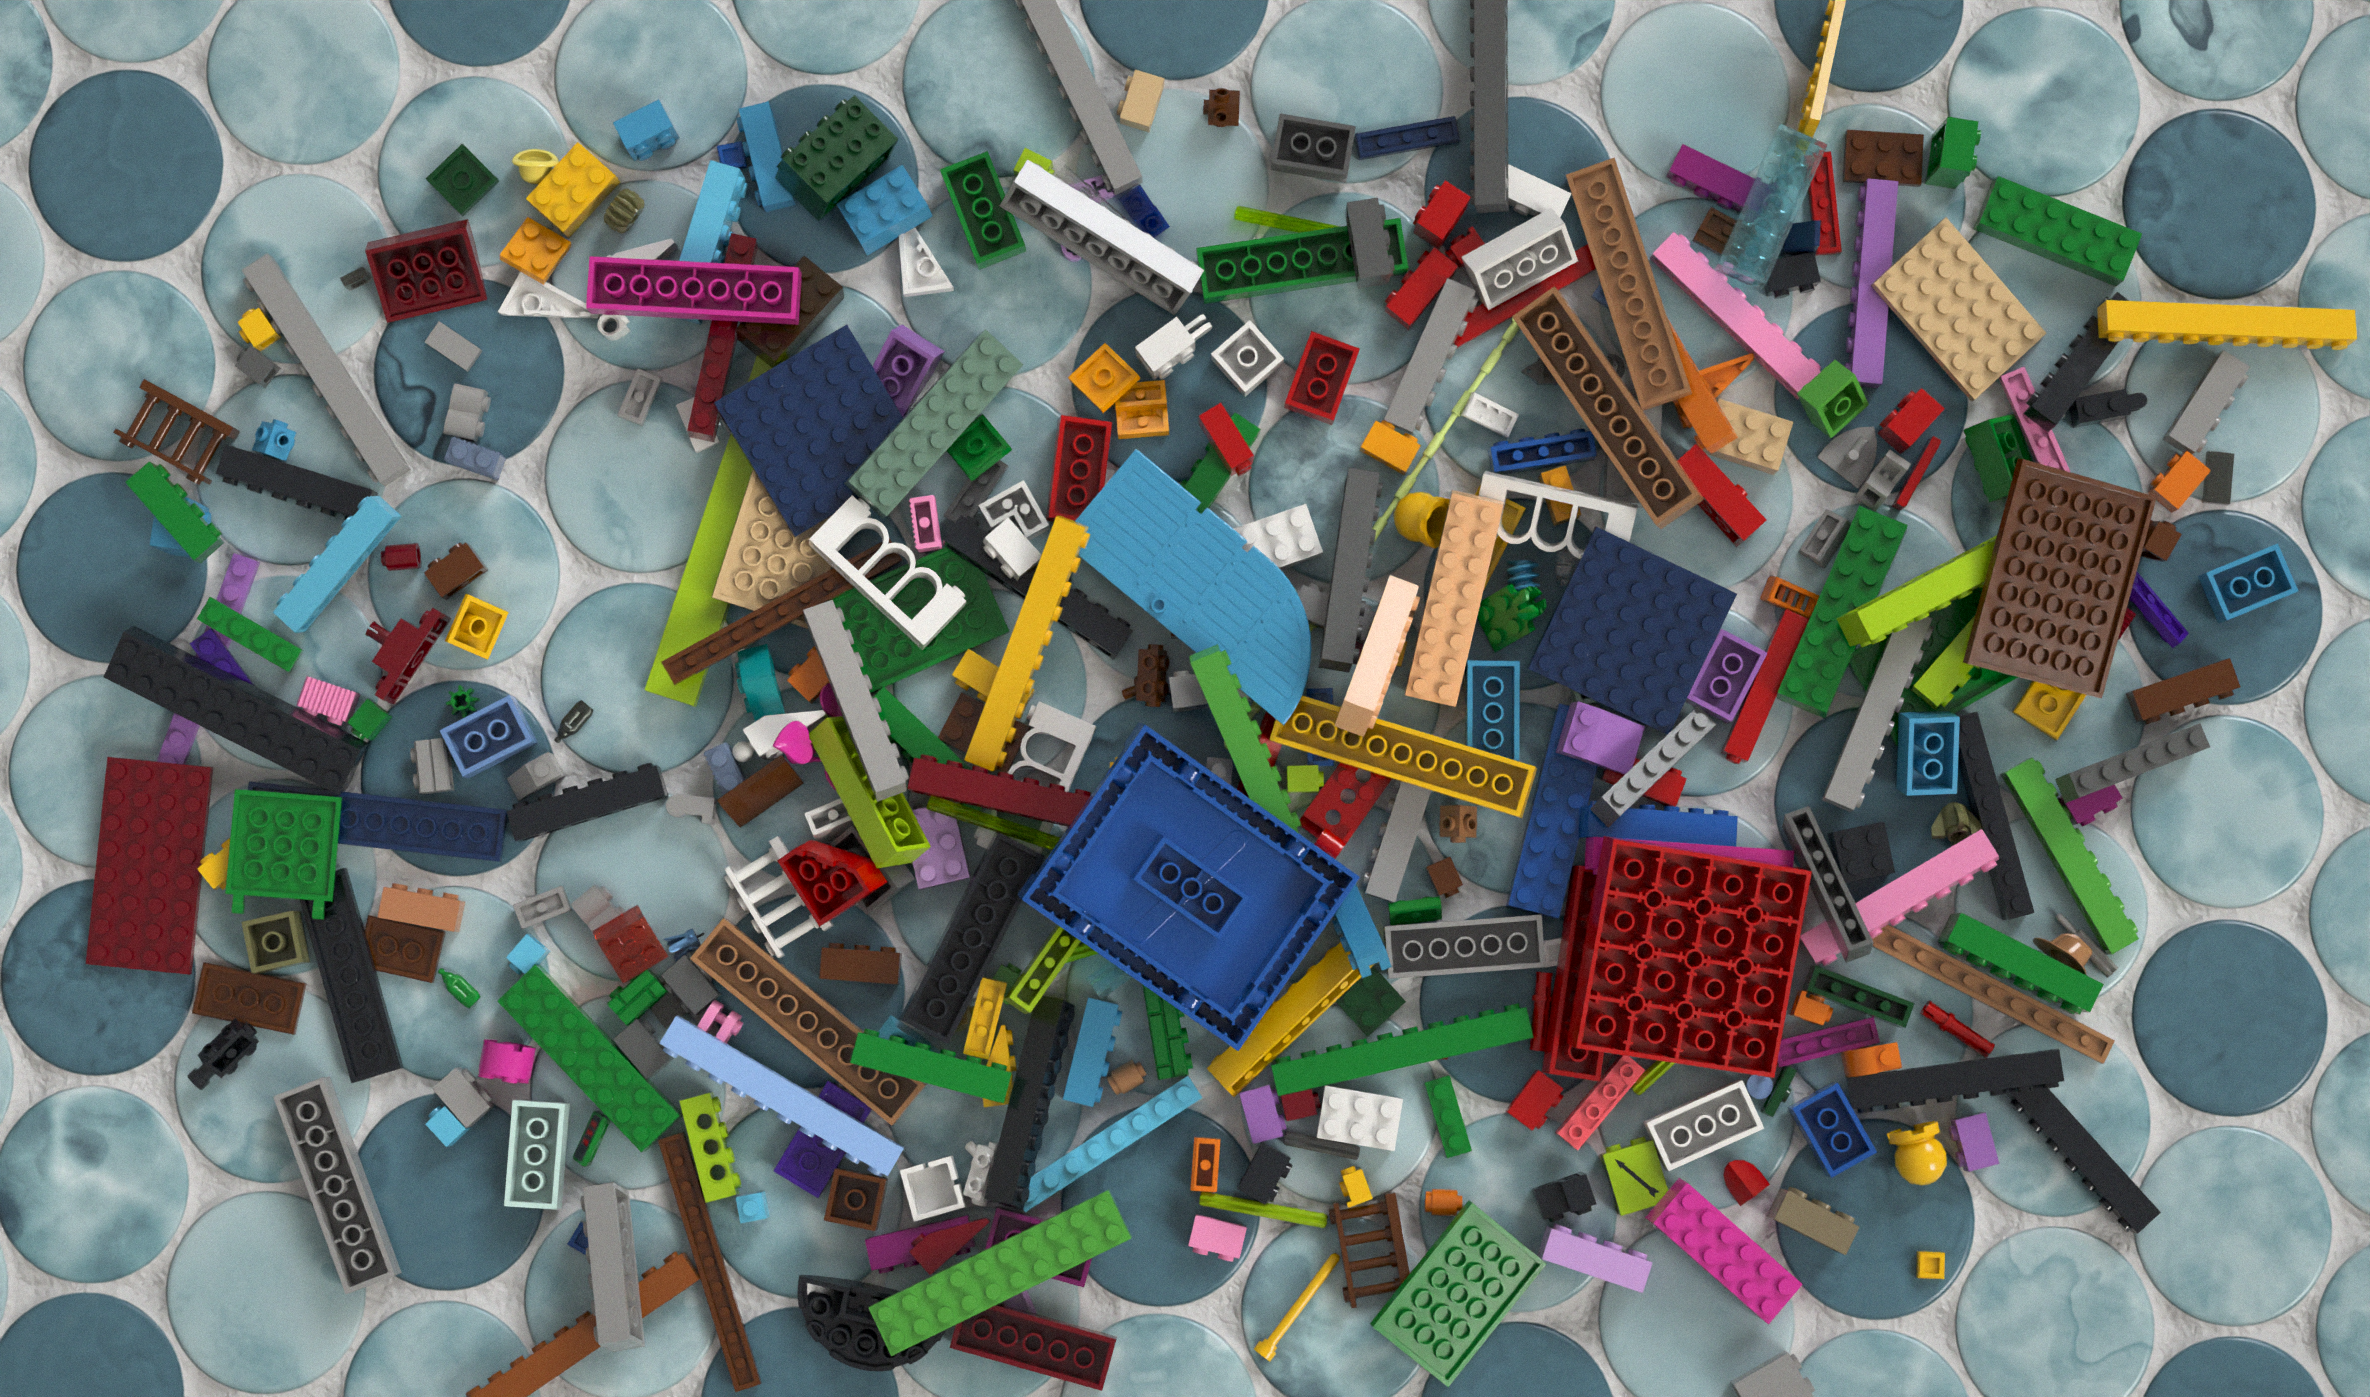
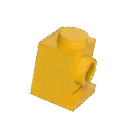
M1355 1165L1340 1170L1343 1181L1339 1182L1343 1196H1349L1350 1198L1349 1201H1346L1348 1208L1373 1199L1361 1168L1356 1169Z

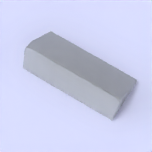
M1826 509L1798 552L1822 568H1826L1845 539L1851 524L1846 518Z

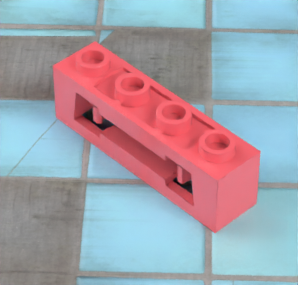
M1619 1055L1602 1075L1600 1082L1597 1081L1555 1133L1572 1148L1579 1150L1644 1073L1645 1069L1631 1057Z

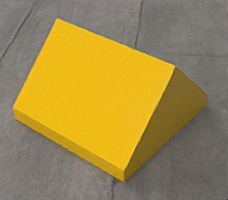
M465 594L445 641L488 660L509 612L469 594Z

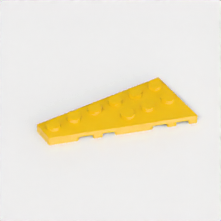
M1846 0L1828 1L1825 15H1828V20L1823 23L1820 36H1823V40L1819 43L1816 57H1818L1817 63H1815L1812 75L1809 77L1805 91L1808 94L1807 98H1804L1801 108L1803 117L1800 119L1796 131L1798 138L1793 159L1803 160L1820 122Z

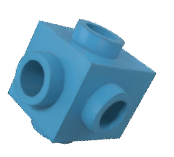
M273 419L272 423L262 421L255 433L256 439L252 450L274 459L286 461L289 452L294 446L296 432L287 429V423Z

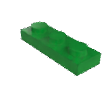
M1450 1075L1424 1082L1446 1158L1472 1151Z

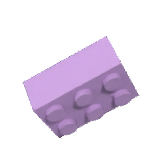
M950 801L912 810L931 846L913 861L918 889L924 890L971 879L954 802Z

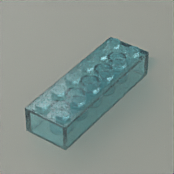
M1780 124L1720 254L1714 268L1715 271L1758 290L1764 288L1828 144Z

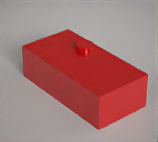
M1065 415L1059 417L1046 521L1054 522L1056 516L1076 521L1105 486L1112 422Z
M1697 444L1678 459V462L1704 498L1697 505L1736 547L1767 521L1746 498L1748 496L1747 492L1739 484L1734 485Z

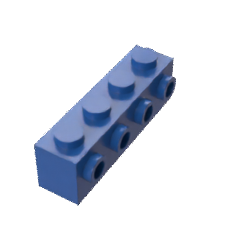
M1585 429L1572 430L1570 434L1561 436L1559 433H1550L1544 435V438L1534 440V437H1525L1519 439V442L1509 444V441H1500L1493 443V446L1488 450L1491 472L1502 475L1593 461L1597 457L1594 435L1591 431L1585 432Z

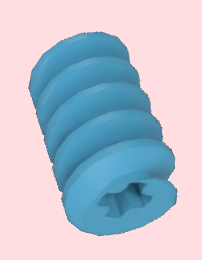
M1531 560L1506 562L1509 565H1513V567L1507 569V574L1514 576L1507 580V584H1513L1517 591L1528 586L1540 587L1539 583L1532 580L1540 576L1539 573L1532 572V569L1538 567L1539 563Z

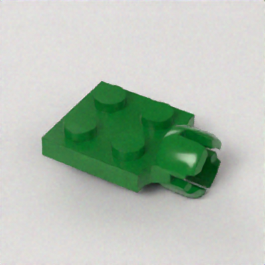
M1510 584L1481 601L1477 619L1495 652L1502 650L1536 630L1533 620L1544 613L1546 609L1545 598L1537 603L1534 601V598L1543 594L1538 588L1528 586L1517 591L1513 584Z

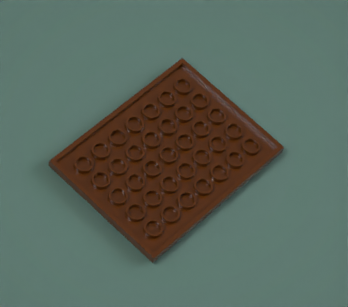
M2018 458L1963 663L2102 699L2157 497Z

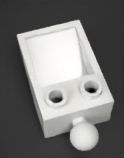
M824 710L764 716L743 729L749 742L741 741L736 743L732 750L733 757L739 762H746L753 756V751H756L759 757L764 760L767 758L774 760L783 754V752L773 747L774 741L788 723L799 721L810 732L826 718H830V716Z

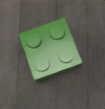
M1836 360L1825 367L1797 393L1811 424L1830 438L1836 435L1869 405L1856 375Z

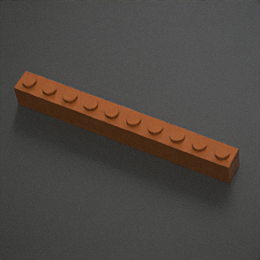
M675 1251L663 1259L664 1266L658 1270L653 1266L641 1274L643 1280L639 1282L642 1318L700 1280L699 1272L686 1252L678 1255ZM589 1311L585 1312L575 1319L578 1324L569 1329L566 1325L553 1334L556 1339L548 1344L545 1340L531 1349L534 1354L526 1359L523 1355L509 1364L512 1369L504 1374L501 1370L487 1379L489 1381L488 1385L482 1389L477 1385L465 1395L467 1397L529 1396L601 1347L594 1337V1327L597 1326L596 1316L590 1314Z

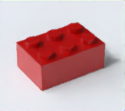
M1311 331L1284 408L1333 425L1360 348Z

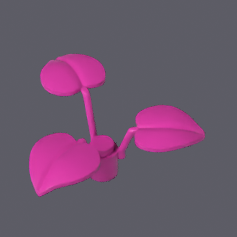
M828 683L823 686L820 692L822 709L831 717L843 716L831 685ZM799 721L788 723L774 741L773 747L783 752L792 764L822 762L820 757H814L816 750L809 738V731ZM825 770V776L827 778V781L829 782L831 787L836 791L833 782L831 781L828 773Z

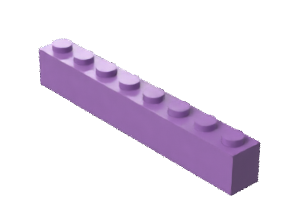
M1867 179L1863 186H1859L1858 201H1862L1861 211H1858L1856 215V226L1860 228L1859 236H1856L1854 240V251L1858 253L1857 261H1854L1852 265V277L1856 278L1855 287H1851L1850 302L1854 303L1853 312H1849L1848 327H1852L1851 337H1847L1846 353H1849V363L1846 362L1844 367L1856 375L1861 387L1878 388L1882 385L1888 305L1872 288L1871 284L1892 266L1898 181Z

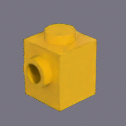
M260 308L246 311L242 315V319L238 321L242 328L239 330V334L247 344L251 342L260 352L282 338L271 325V320L267 314Z

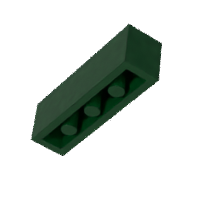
M1819 966L1810 967L1802 989L1810 994L1899 1028H1906L1915 1004Z

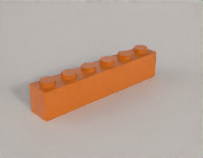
M1669 321L1692 391L1691 395L1674 400L1673 403L1676 407L1681 406L1685 412L1681 416L1689 429L1691 427L1695 429L1697 435L1694 436V439L1702 450L1706 448L1713 454L1737 439L1738 436Z

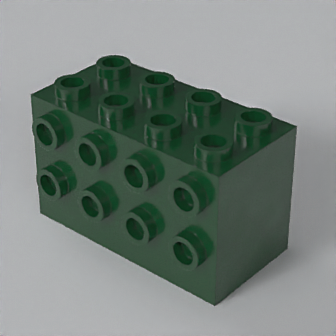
M855 95L848 101L843 99L835 107L834 110L836 112L830 117L825 115L817 123L816 126L818 128L812 133L807 131L799 139L798 142L800 144L794 149L789 147L781 155L780 158L782 160L777 165L778 171L775 179L818 222L890 158L898 141V138Z

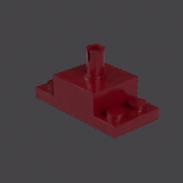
M432 608L431 611L427 610L422 615L419 621L421 624L419 628L400 618L392 632L383 628L377 622H372L369 627L376 630L378 634L367 629L365 635L382 645L372 662L388 672L387 676L381 677L375 687L377 691L374 695L383 701L395 704L452 618Z

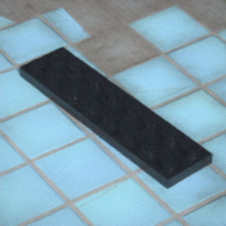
M347 868L336 870L333 902L325 901L324 920L312 918L314 900H299L351 1083H356L404 1067Z

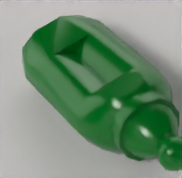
M443 968L438 970V973L442 975L447 991L464 1007L470 1009L480 999L479 992L462 976L452 972H445Z

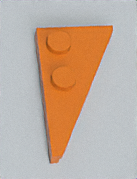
M1753 353L1699 370L1715 399L1748 367L1755 357ZM1675 406L1681 426L1685 429L1688 426L1681 416L1685 412L1681 406Z

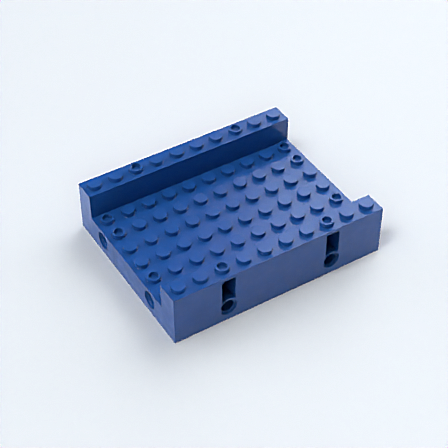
M1138 723L1124 742L1125 748L1040 869L1035 875L1031 874L1017 895L1031 907L1239 1051L1360 877L1147 725Z

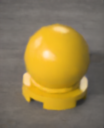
M1426 492L1408 493L1398 501L1393 513L1398 533L1411 542H1422L1425 546L1436 549L1439 547L1450 499L1434 497Z
M1929 1121L1914 1124V1130L1902 1132V1129L1899 1128L1888 1132L1889 1144H1896L1898 1146L1894 1154L1895 1166L1902 1178L1910 1184L1929 1185L1936 1182L1942 1176L1947 1166V1160L1942 1144L1934 1138L1935 1134L1940 1132L1938 1122Z

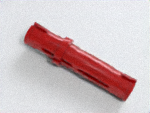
M1536 972L1535 994L1532 995L1534 1009L1531 1029L1534 1038H1531L1529 1050L1545 1051L1549 1007L1553 999L1551 997L1553 973Z
M1931 1000L1927 1001L1923 1006L1920 1014L1939 1026L1938 1029L1952 1034L1984 1058L1991 1054L1995 1044L1954 1017L1955 1014L1952 1012L1947 1013Z

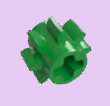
M459 685L457 692H448L452 697L451 701L446 702V705L453 706L452 715H457L461 711L462 716L465 718L468 716L467 712H477L474 706L475 702H479L480 699L472 696L474 693L473 688L465 692L464 687ZM460 697L465 698L466 706H462L458 701Z

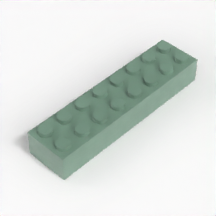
M986 329L982 331L844 484L859 498L863 499L881 518L887 517L1023 364Z

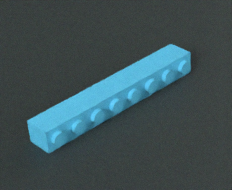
M1189 1075L1033 1175L1028 1188L1029 1197L1024 1204L1023 1210L1027 1212L1200 1100L1202 1096Z

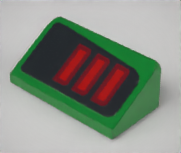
M597 1111L592 1113L573 1154V1159L584 1167L592 1164L611 1122L606 1115Z

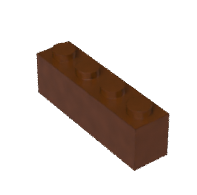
M2228 658L2126 693L2136 722L2144 720L2147 725L2161 720L2160 714L2169 712L2170 716L2185 712L2184 706L2193 704L2194 708L2209 704L2208 698L2218 695L2219 700L2233 696V690L2241 686L2231 659Z

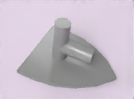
M1874 426L1858 427L1840 434L1822 450L1817 458L1858 489L1867 478L1875 461L1877 439Z

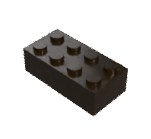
M805 256L794 266L799 267L802 273L799 325L742 322L736 328L737 340L772 368L787 360L844 299L843 286Z

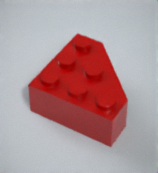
M812 839L794 848L777 860L819 927L836 918L887 883V880L879 868H876L872 859Z

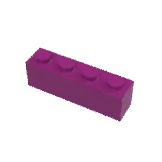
M1684 144L1680 147L1666 176L1671 179L1670 182L1681 188L1686 186L1694 190L1693 193L1703 199L1709 197L1717 201L1716 204L1723 209L1730 210L1732 208L1740 212L1739 215L1749 221L1754 219L1759 221L1775 188Z
M969 1214L866 1238L865 1244L871 1271L878 1269L879 1274L894 1271V1265L904 1263V1268L919 1265V1262L909 1252L913 1248L911 1242L921 1233L927 1236L930 1232L969 1222ZM974 1237L960 1248L955 1255L970 1253V1248L976 1245Z

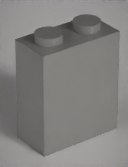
M1786 1351L1779 1353L1730 1382L1738 1397H1814L1812 1392L1815 1391L1808 1377L1803 1379L1799 1369L1802 1366L1794 1354L1789 1355Z

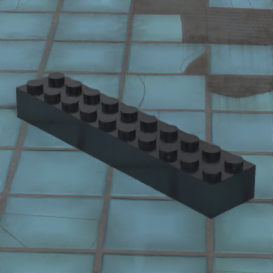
M132 626L123 632L103 676L338 795L348 788L368 746L367 742L136 626Z

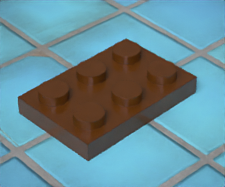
M1847 129L1845 132L1843 182L1864 183L1867 179L1898 181V186L1920 187L1922 182L1924 134Z
M961 692L938 738L967 753L985 704ZM1017 720L1013 728L1017 729L1012 743L1007 742L1004 750L1007 753L1004 765L997 768L1004 773L1009 771L1020 750L1023 737L1031 729Z

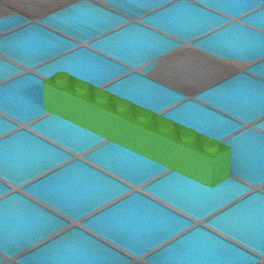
M1216 644L1190 655L1191 666L1249 799L1299 833L1297 827L1302 826L1296 811L1291 813L1288 804L1292 802L1286 788L1281 790L1278 781L1282 779L1277 767H1271L1268 758L1272 756L1267 744H1261L1258 735L1262 734L1256 719L1251 721L1248 712L1252 711L1247 697L1241 698L1238 689L1242 688L1237 674L1231 675L1228 665L1232 663L1227 651H1221L1219 645Z
M2033 757L2028 758L2000 775L2106 955L2114 954L2139 939L2136 934L2138 929L2135 923L2125 916L2123 912L2125 907L2118 896L2114 897L2110 887L2112 885L2108 877L2104 873L2101 874L2096 866L2098 864L2097 858L2092 851H2087L2084 846L2085 838L2078 828L2074 829L2070 822L2072 817L2069 810L2064 805H2060L2056 798L2058 796L2056 788L2052 783L2048 784L2043 776L2045 770L2038 760L2035 761Z

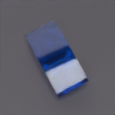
M1140 184L1118 199L1139 230L1152 235L1153 238L1170 227Z

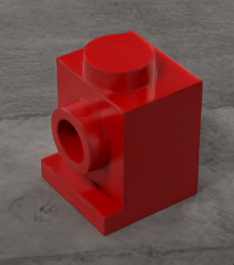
M1473 226L1468 229L1466 237L1461 234L1450 242L1452 246L1445 252L1446 257L1458 265L1459 269L1464 266L1462 256L1485 244Z

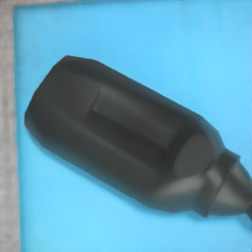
M582 700L577 702L561 720L558 737L554 741L560 743L561 739L576 734L592 716L594 710Z

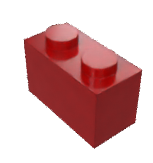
M1536 1069L1505 1112L1531 1131L1535 1127L1540 1129L1548 1118L1545 1113L1551 1106L1555 1108L1564 1097L1560 1094L1563 1088Z

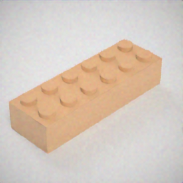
M1391 575L1389 576L1334 726L1363 737L1367 728L1373 729L1421 598L1416 596L1419 588L1418 585Z

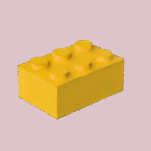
M577 142L527 196L526 200L567 238H570L616 188L620 181L614 173Z

